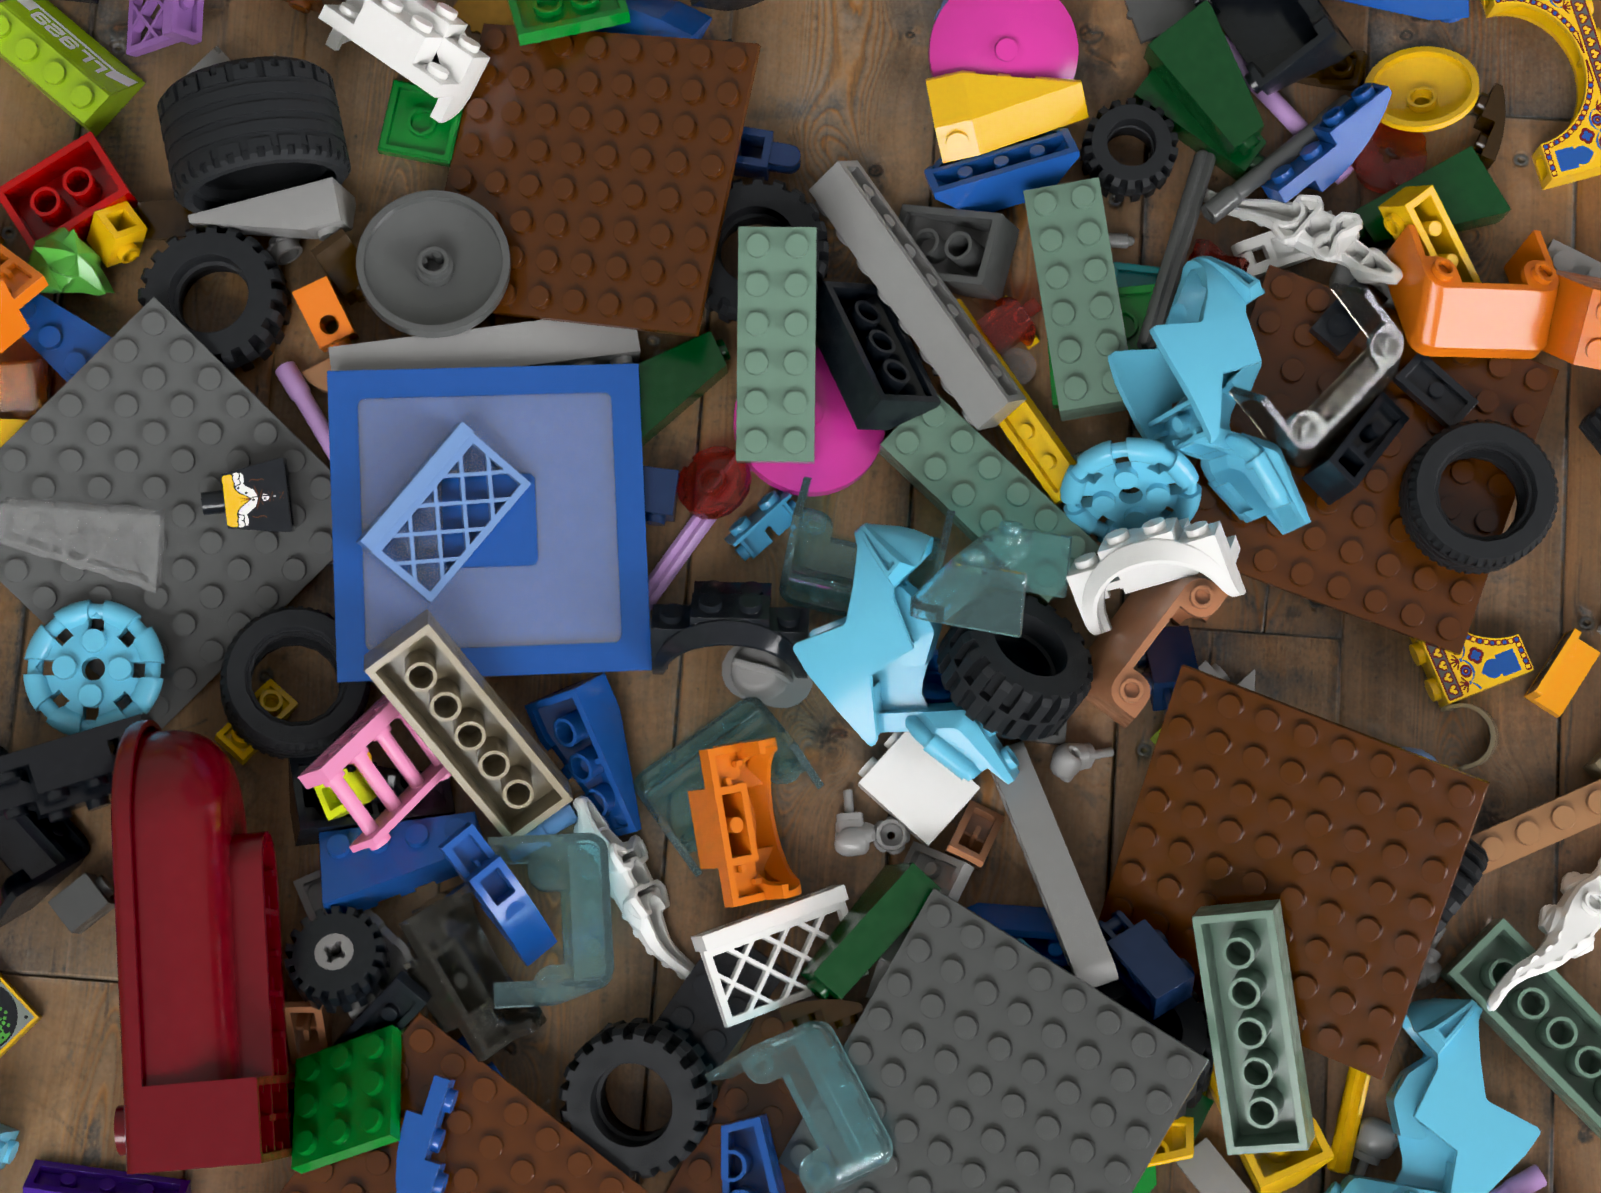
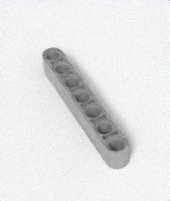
M1023 741L1007 745L1013 750L1019 761L1017 768L1020 772L1013 782L1007 784L993 772H991V775L1069 969L1073 975L1094 988L1118 980L1119 977L1115 963Z

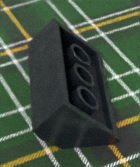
M823 281L817 289L816 342L857 429L890 430L937 408L941 401L908 334L901 329L898 323L899 318L892 308L880 299L875 284Z

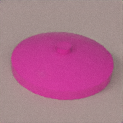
M949 0L941 9L933 24L928 45V61L932 77L965 70L987 75L1002 73L1011 74L1012 77L1035 78L1038 76L1073 79L1079 55L1078 38L1074 23L1060 0Z
M816 347L815 464H746L760 479L780 491L805 497L824 496L849 487L868 471L879 453L885 430L857 429L820 349ZM736 399V403H735V407H734V414H733V430H734L735 440H736V410H737V399Z

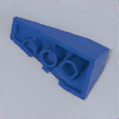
M626 0L631 23L593 31L702 39L712 21V17L675 0Z

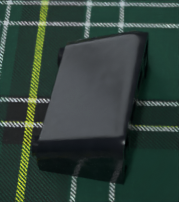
M1192 0L1196 7L1205 1ZM1207 0L1211 4L1219 24L1247 63L1246 68L1249 72L1244 78L1256 94L1263 91L1270 95L1342 61L1354 52L1353 47L1320 0Z

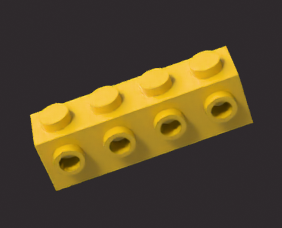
M1433 185L1406 186L1378 206L1384 218V226L1395 241L1408 224L1415 225L1426 256H1439L1450 260L1457 268L1462 282L1482 283Z

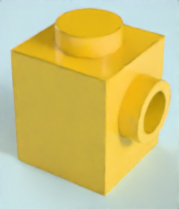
M124 201L94 212L87 242L101 257V261L107 268L119 263L127 264L139 257L148 228L128 201Z

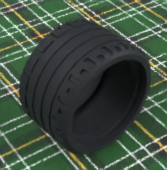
M283 56L242 58L214 64L180 78L165 91L158 101L157 111L162 138L165 144L164 148L168 160L174 198L180 205L194 213L333 177L342 185L351 171L333 78L326 70L307 60Z

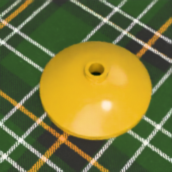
M1433 46L1412 47L1392 53L1379 61L1371 69L1365 80V83L1389 86L1392 94L1380 122L1391 128L1406 132L1435 131L1459 121L1474 107L1480 89L1478 73L1468 59L1452 50Z

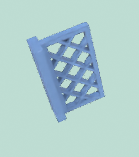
M463 421L459 422L364 531L356 543L367 552H370L431 603L532 483L474 434V431ZM471 445L484 454L485 471L464 473L463 455ZM491 461L501 470L491 471ZM457 463L458 473L448 474ZM507 474L518 486L509 497L494 498L492 475ZM486 476L488 499L466 500L464 477ZM442 479H459L460 501H438L437 485ZM432 492L433 503H423ZM504 502L495 512L494 503ZM488 503L489 521L484 527L469 528L467 505ZM461 505L463 528L441 530L439 507ZM433 507L435 531L413 532L412 515L418 508ZM407 522V533H397ZM479 531L478 534L470 542L469 532ZM463 533L464 550L458 557L443 558L441 534ZM436 535L437 558L416 560L414 536ZM408 537L410 561L394 562L382 551L392 538ZM454 561L444 572V562ZM438 562L439 580L428 590L417 581L416 564ZM400 565H410L411 575L401 568Z

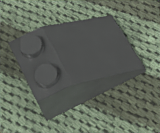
M902 204L899 220L951 293L965 297L1001 301L1020 231L1002 213Z

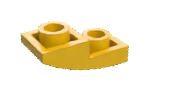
M271 678L254 693L260 706L272 716L287 720L298 707V702ZM228 722L215 734V741L239 763L244 765L258 750L253 749L250 744L247 745L244 739L237 735L238 732L234 731L232 725Z

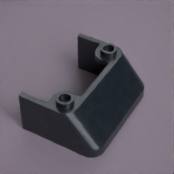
M0 746V756L9 754L6 749ZM20 772L22 776L20 779L30 783L27 772ZM30 810L29 814L13 820L6 821L5 815L0 816V859L13 873L5 880L1 887V894L5 901L0 907V927L33 909L80 866L89 854L90 844L88 839L69 818L55 823H50L48 818L38 821L36 812Z

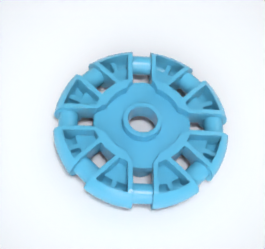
M1126 437L1124 442L1112 443L1111 440L1105 441L1080 454L1077 457V463L1070 465L1064 474L1061 482L1060 498L1063 503H1066L1063 509L1068 519L1078 525L1087 535L1093 534L1097 536L1098 541L1102 543L1105 536L1113 530L1119 528H1127V530L1141 528L1145 522L1158 517H1163L1164 519L1177 517L1178 520L1189 518V521H1191L1199 508L1202 488L1197 483L1199 475L1195 467L1181 452L1176 449L1171 451L1165 448L1164 443L1156 440ZM1117 458H1129V461L1116 463ZM1133 487L1140 489L1136 493H1125L1122 491V489H1131ZM1166 506H1167V507L1172 508L1174 511H1173V512H1170V511L1166 510L1165 508H1166ZM1102 516L1108 518L1105 523L1099 520Z
M84 600L57 610L53 613L55 617L47 625L41 624L26 649L24 660H28L27 674H23V680L30 703L36 712L41 711L48 718L46 723L63 734L72 735L135 715L148 714L154 706L164 681L163 678H160L161 664H165L164 653L152 627L147 628L141 621L142 616L136 611L113 601L105 600L104 604L92 603L91 600ZM92 619H103L104 630L92 629ZM67 628L73 637L62 645L56 637ZM128 632L136 638L129 647L121 640ZM94 659L102 660L105 665L103 676L97 680H89L85 673L87 664ZM44 662H53L52 671L54 675H43ZM134 664H145V677L133 678ZM62 693L70 701L59 708L53 700ZM128 694L132 702L122 710L116 703ZM87 708H99L96 720H86Z

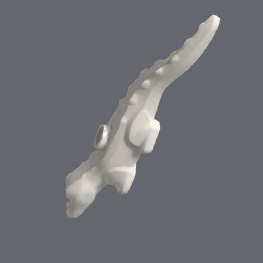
M1207 189L1203 202L1206 203L1217 193ZM1300 194L1293 202L1288 201L1287 203L1272 199L1245 198L1238 207L1227 214L1237 217L1241 221L1249 220L1255 222L1258 226H1265L1271 229L1278 240L1286 246H1293L1318 260L1338 263L1350 269L1353 277L1360 283L1396 285L1403 278L1402 270L1392 263L1382 251L1373 247L1368 248L1359 241V231L1363 228V221L1360 215L1351 212H1341L1335 216L1324 211V203L1318 195Z
M579 796L575 798L573 807L577 811L578 818L573 830L574 837L588 849L589 853L596 857V862L601 865L606 892L610 897L614 898L622 912V918L628 921L633 928V935L639 938L645 946L646 952L660 960L663 967L674 970L680 979L686 980L695 965L674 945L670 938L663 916V911L670 906L667 889L658 879L653 880L645 862L649 857L644 841L639 836L633 835L628 841L622 842L609 829L606 819L599 813L588 797Z
M1601 857L1598 860V866L1591 874H1580L1573 871L1563 876L1560 888L1563 896L1557 905H1544L1539 913L1538 928L1545 934L1541 945L1535 953L1513 966L1498 981L1488 997L1486 1003L1488 1011L1496 1010L1507 993L1520 982L1556 969L1570 958H1578L1594 949V935L1601 927Z

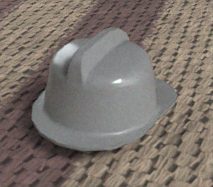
M734 646L728 651L722 663L724 683L734 695L774 708H789L798 705L808 696L813 685V680L809 675L808 679L796 678L791 668L784 661L772 654L753 648Z

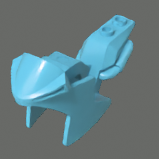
M1199 256L1187 261L1183 267L1181 281L1166 323L1155 325L1149 330L1157 345L1156 348L1114 351L1108 355L1114 383L1142 438L1162 442L1165 444V448L1171 451L1176 449L1183 455L1200 459L1203 474L1209 481L1207 484L1240 520L1249 523L1266 516L1284 535L1310 523L1311 520L1282 450L1273 442L1245 433L1233 432L1229 425L1231 414L1238 398L1251 391L1261 368L1262 360L1246 314V305L1263 295L1265 290L1261 286L1260 280L1244 270L1212 256ZM1178 403V404L1172 409V404Z
M864 523L854 532L857 554L847 616L812 629L809 633V638L801 640L793 646L794 653L813 682L869 746L876 744L880 733L909 732L924 747L923 750L961 780L964 778L970 781L984 770L989 769L1004 782L1010 784L1020 772L1017 768L1019 761L1009 746H1002L995 735L998 732L991 733L985 730L982 723L976 719L974 721L970 720L965 715L966 711L961 706L957 707L953 702L927 704L923 695L924 677L929 661L933 658L942 621L931 599L909 583V575L932 553L934 538L915 529L902 526Z
M1431 998L1410 1003L1402 1028L1423 1051V1057L1400 1071L1386 1094L1393 1133L1397 1134L1402 1157V1168L1395 1182L1353 1174L1346 1176L1340 1184L1334 1181L1324 1193H1489L1527 1154L1541 1131L1537 1126L1487 1100L1479 1041V1019L1482 1008L1474 1000Z

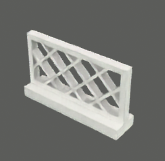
M844 884L831 885L691 936L695 952H700L724 1027H731L815 995L807 986L797 982L796 979L804 961L809 963L812 959L807 955L815 937L818 936L825 941L829 937V935L819 931L825 915L837 911L841 922L849 912L845 902L849 900ZM815 919L812 927L805 923ZM794 926L809 932L801 952L784 944L790 928ZM780 932L777 940L770 937V935ZM763 939L774 945L766 965L748 957L756 940ZM745 945L741 953L734 950V948ZM780 949L798 957L789 977L772 969ZM727 952L739 958L730 978L718 973L713 956ZM745 962L763 970L754 991L736 982ZM769 974L786 982L780 998L776 1000H771L760 994ZM721 981L727 983L725 990H723ZM793 986L800 989L799 991L790 994ZM733 988H736L750 995L751 998L744 1012L732 1016L727 1001ZM757 1000H760L765 1003L755 1007Z

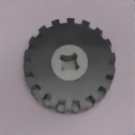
M331 906V914L325 915L323 908L314 911L317 918L313 921H310L307 916L302 919L300 923L303 930L300 932L294 928L290 934L293 944L286 943L285 953L288 959H284L285 967L294 987L305 1002L309 1000L311 1006L317 1010H320L321 1006L324 1005L327 1013H336L337 1006H341L344 1013L353 1011L351 1004L357 1001L361 1007L369 1003L366 995L371 993L376 997L381 991L378 982L386 983L389 976L385 969L390 968V957L387 953L389 950L376 923H372L370 916L364 912L359 916L356 908L348 907L346 914L342 912L340 906ZM341 951L340 954L335 955L334 957L330 956L331 954Z

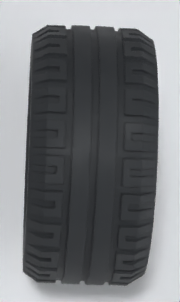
M1471 419L1466 422H1458L1441 430L1420 448L1415 456L1412 457L1405 469L1406 472L1402 476V482L1399 487L1401 489L1399 491V507H1401L1399 512L1403 518L1402 523L1406 527L1405 531L1407 534H1410L1409 538L1412 542H1415V546L1418 549L1422 550L1421 553L1424 556L1427 555L1429 560L1436 561L1439 566H1445L1446 569H1453L1458 573L1481 574L1483 572L1486 574L1492 571H1499L1515 563L1542 542V539L1546 537L1548 530L1552 527V522L1555 520V513L1558 509L1557 503L1559 502V497L1557 496L1559 487L1556 485L1558 481L1554 477L1555 470L1551 467V461L1547 460V454L1541 450L1542 447L1539 444L1536 445L1534 443L1535 440L1532 437L1529 438L1527 433L1520 432L1515 426L1511 427L1510 424H1502L1497 420L1486 419L1483 421L1482 419H1476L1473 421ZM1475 458L1488 461L1504 471L1514 486L1517 500L1514 520L1506 532L1500 535L1481 537L1465 533L1451 523L1441 508L1438 493L1441 474L1447 465L1456 460Z
M280 607L278 610L272 609L268 613L264 612L259 617L253 618L252 622H248L243 629L241 628L237 632V636H234L227 648V652H225L221 666V702L224 713L227 715V720L232 725L233 730L238 732L237 735L244 739L247 745H252L253 749L259 750L264 755L267 753L270 757H278V759L282 760L284 758H304L322 754L364 714L371 690V681L339 683V693L336 701L325 713L309 721L289 722L272 716L260 706L252 691L251 679L255 667L267 654L281 647L303 646L315 650L331 663L337 674L335 617H332L328 612L323 613L319 609L313 610L311 607Z

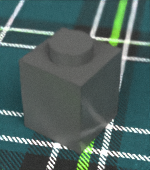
M85 872L48 901V903L71 933L82 934L115 908V901L112 897L114 888L103 875L97 877L95 874Z

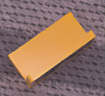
M1576 628L1563 634L1524 695V698L1555 718L1562 715L1600 655L1599 651L1579 639L1582 632Z

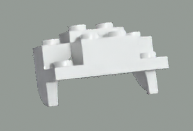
M346 0L341 5L325 4L318 17L333 27L325 44L334 51H339L342 44L351 40L431 96L438 98L430 117L439 123L452 119L463 109L491 58L479 50L481 45L477 41L467 37L465 30L468 24L457 17L458 12L445 3H437L433 0ZM436 53L440 64L432 62Z
M1158 517L1145 522L1141 528L1128 530L1127 528H1119L1113 530L1103 539L1097 552L1098 556L1095 552L1079 556L1074 560L1066 576L1084 624L1093 635H1099L1112 630L1106 612L1105 599L1110 598V590L1117 588L1123 589L1125 594L1200 572L1210 578L1229 596L1237 597L1246 593L1236 565L1241 549L1236 535L1226 537L1220 521L1210 524L1207 521H1198L1191 524L1189 518L1178 520L1177 517L1166 519Z

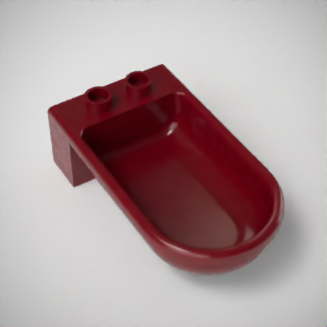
M154 720L134 722L126 728L118 745L111 792V835L124 1105L117 1106L114 1116V1138L117 1152L120 1156L126 1155L127 1174L259 1164L292 1156L295 1074H288L278 873L272 837L268 831L247 833L244 802L236 772L227 755L216 743L199 733L191 731H162L161 727Z

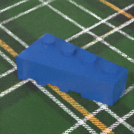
M37 294L20 309L30 327V330L22 337L66 382L112 338L41 294Z
M475 811L401 821L389 832L390 840L374 851L367 848L353 853L349 848L353 841L362 833L360 827L320 832L322 905L326 913L331 914V906H340L345 914L348 907L356 908V910L362 908L365 911L379 906L378 902L398 894L403 897L416 892L415 888L433 881L437 884L459 876L438 846L467 822L472 823L482 835Z
M767 1113L729 1122L721 1126L722 1193H786Z

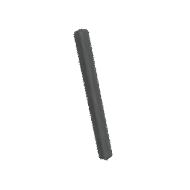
M1199 150L1193 158L1138 338L1137 347L1140 350L1156 348L1157 345L1149 330L1155 325L1166 323L1216 161L1215 155L1206 150Z

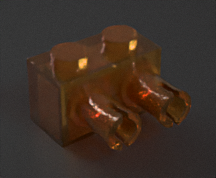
M43 359L0 362V412L13 411V417L15 418L30 417L47 402L46 388L48 386V379L44 374Z

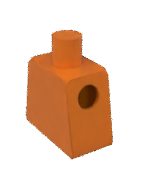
M327 276L292 292L319 348L324 353L329 351L328 347L353 344L352 340L359 337L335 285ZM336 321L339 326L338 330L333 334H328L326 330L327 325L330 322Z

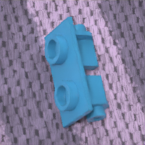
M773 490L758 502L757 506L759 508L749 517L743 516L730 526V534L724 540L734 547L738 544L740 545L735 551L744 561L750 557L754 559L773 542L764 530L770 526L775 534L780 536L799 519L797 515L802 510L793 500L788 504L786 503L792 497L790 493Z

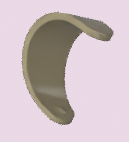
M1456 703L1441 707V712L1452 711L1457 708L1475 710L1486 720L1491 735L1488 750L1479 760L1457 767L1458 770L1463 771L1480 766L1491 758L1498 746L1499 732L1495 720L1483 708L1473 704Z

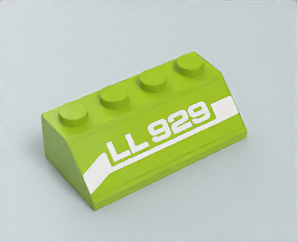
M6 0L0 3V57L88 132L91 131L95 137L146 84L48 0Z

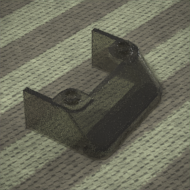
M1334 282L1329 287L1368 339L1366 349L1308 409L1297 410L1285 421L1266 396L1233 387L1229 391L1230 395L1266 440L1280 447L1289 465L1299 468L1312 465L1387 387L1398 372L1404 349L1403 335L1369 289Z

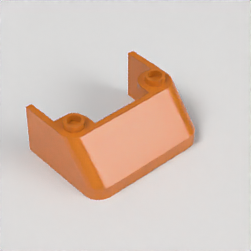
M1412 224L1406 226L1385 254L1403 272V278L1398 284L1387 285L1406 340L1417 353L1432 357L1533 359L1547 345L1559 278L1540 230H1533L1504 266L1510 284L1462 282L1457 268L1450 260L1439 256L1425 255L1416 227Z

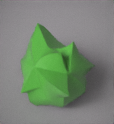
M65 227L58 228L35 242L28 264L43 274L49 284L41 293H85L98 296L104 295L106 292L114 293L109 280L100 267L101 257L77 236L74 228L71 231Z

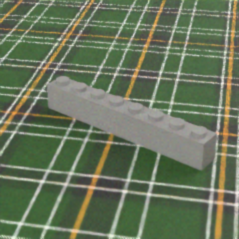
M858 160L837 161L809 189V192L816 200L815 205L817 209L833 224L838 239L845 246L849 247L856 257L859 269L873 281L878 289L877 293L880 299L892 308L899 318L898 323L901 329L911 336L918 345L922 359L932 366L941 378L943 389L958 402L962 408V415L965 420L977 430L996 427L1027 400Z
M536 320L474 328L457 335L441 338L411 336L328 347L331 371L639 364L640 359L637 330L551 320Z

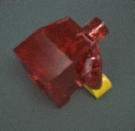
M1005 295L996 300V308L976 322L997 352L1003 356L1019 342H1022L1028 350L1040 342L1035 335L1036 325L1031 320V317L1041 311L1042 307L1034 297L1021 306L1017 299Z

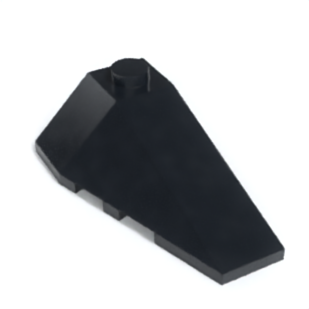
M321 754L288 759L290 814L295 846L319 844L320 832L359 827L350 814L328 821L314 787L306 789L299 780L298 776ZM373 762L397 797L409 786L398 769L377 766V762ZM348 764L345 767L348 772L356 770V767L352 764ZM450 779L439 781L401 821L455 814ZM378 797L364 805L374 820L386 809Z

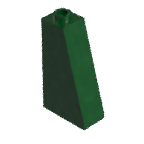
M1205 0L1147 45L1143 58L1230 160L1239 152L1243 156L1247 155L1261 142L1258 137L1262 132L1264 123L1211 4Z
M1153 69L1133 95V98H1136L1135 104L1142 105L1143 100L1152 102L1150 109L1153 111L1158 107L1165 111L1163 120L1171 118L1174 123L1172 133L1177 132L1178 139L1195 152L1206 150L1213 153L1216 157L1215 166L1235 180L1240 179L1266 158L1261 153L1267 142L1260 134L1258 138L1261 142L1245 156L1239 152L1229 160Z
M1470 146L1356 209L1353 213L1360 215L1363 221V228L1359 231V241L1367 247L1386 249L1390 248L1395 240L1386 230L1383 223L1384 218L1378 206L1406 186L1433 185L1456 232L1496 224L1504 219L1511 208L1477 153Z
M711 331L639 363L642 447L728 374L726 361L731 359L724 341L722 339L715 341Z
M913 862L885 865L800 974L809 981L806 985L807 988L820 999H842L919 915L933 888L939 891L941 888Z

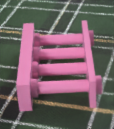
M383 695L308 766L298 778L306 789L323 784L325 788L330 787L362 830V833L349 846L354 853L367 848L374 851L386 844L391 838L389 832L439 781H444L452 775L386 696ZM394 719H400L431 762L421 774L390 732L392 729L390 723ZM371 741H377L409 785L398 797L367 755L369 750L366 746ZM354 763L386 808L375 820L343 778L345 775L343 769L348 764Z

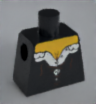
M277 458L222 474L223 490L201 492L204 516L226 513L228 529L274 532L295 531L286 458Z

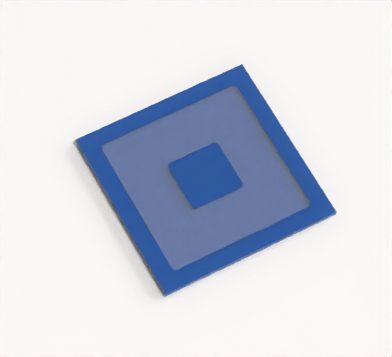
M638 363L327 371L337 683L372 681L364 671V655L426 609L430 611L483 677L652 670ZM463 421L474 431V434L532 484L435 599L429 603L375 556L357 544L356 541L457 423ZM473 445L463 455L464 473L485 471L484 454ZM491 461V471L501 470ZM457 463L448 474L458 473ZM507 474L492 475L494 498L509 497L518 486ZM486 476L464 477L466 500L488 499ZM442 479L437 485L438 501H460L459 479ZM432 492L423 503H433ZM504 502L494 503L495 512ZM488 503L467 505L469 528L484 527L489 521ZM461 505L439 507L441 530L463 528ZM433 507L418 508L412 515L413 532L435 531ZM407 522L397 533H407ZM479 531L469 532L470 542L478 534ZM463 533L441 534L443 558L458 557L464 550ZM436 535L414 536L416 560L437 558ZM408 537L392 538L382 550L394 562L410 561ZM454 561L444 562V572ZM438 562L416 564L417 581L430 590L439 580ZM400 565L401 568L411 575L410 565Z

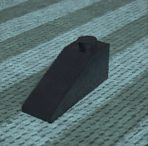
M1382 391L1320 454L1302 479L1328 505H1331L1360 484L1410 418Z

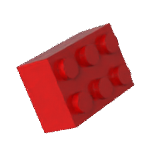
M91 131L0 186V202L31 251L38 239L49 235L61 227H65L69 231L74 228L77 236L83 241L88 237L95 211L124 201H128L131 207L135 209L138 202L107 151Z

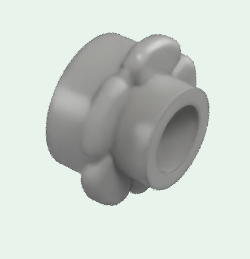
M271 237L268 242L267 251L277 265H286L296 260L302 254L303 248L299 244L300 238Z
M893 816L887 817L884 821L879 820L874 825L876 840L873 841V844L882 853L899 854L905 849V844L910 841V831ZM893 832L895 834L894 839H889L887 834Z

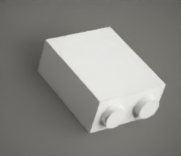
M894 732L884 743V746L888 748L887 752L879 760L875 757L870 758L858 772L862 777L858 787L888 814L901 822L918 841L929 847L979 791L980 787L973 780L967 781L964 778L961 780L931 757L909 732Z

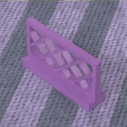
M129 0L126 54L138 57L179 42L190 45L202 42L204 0H146L144 5L143 0ZM159 4L161 8L155 19L152 20L151 15ZM146 26L148 31L141 41V33Z

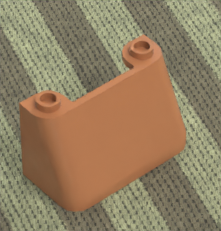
M1193 575L1132 592L1110 620L1112 630L1100 634L1089 648L1092 657L1091 665H1093V681L1085 699L1125 729L1147 704L1151 691L1145 677L1133 668L1169 620L1176 626L1191 618L1200 619L1205 623L1218 610L1228 595L1214 582Z

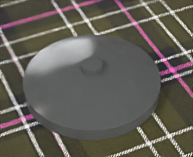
M427 190L411 193L392 201L371 219L359 241L356 254V270L364 298L375 314L384 322L409 335L441 338L457 335L477 326L496 309L508 287L511 259L504 231L495 217L485 207L471 198L458 193Z

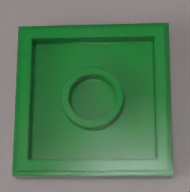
M393 80L377 148L379 154L450 167L464 107L452 119L439 123L430 117L438 98H434L414 83Z

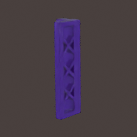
M35 1159L23 1185V1193H191V1180L148 1174H127L126 1171Z

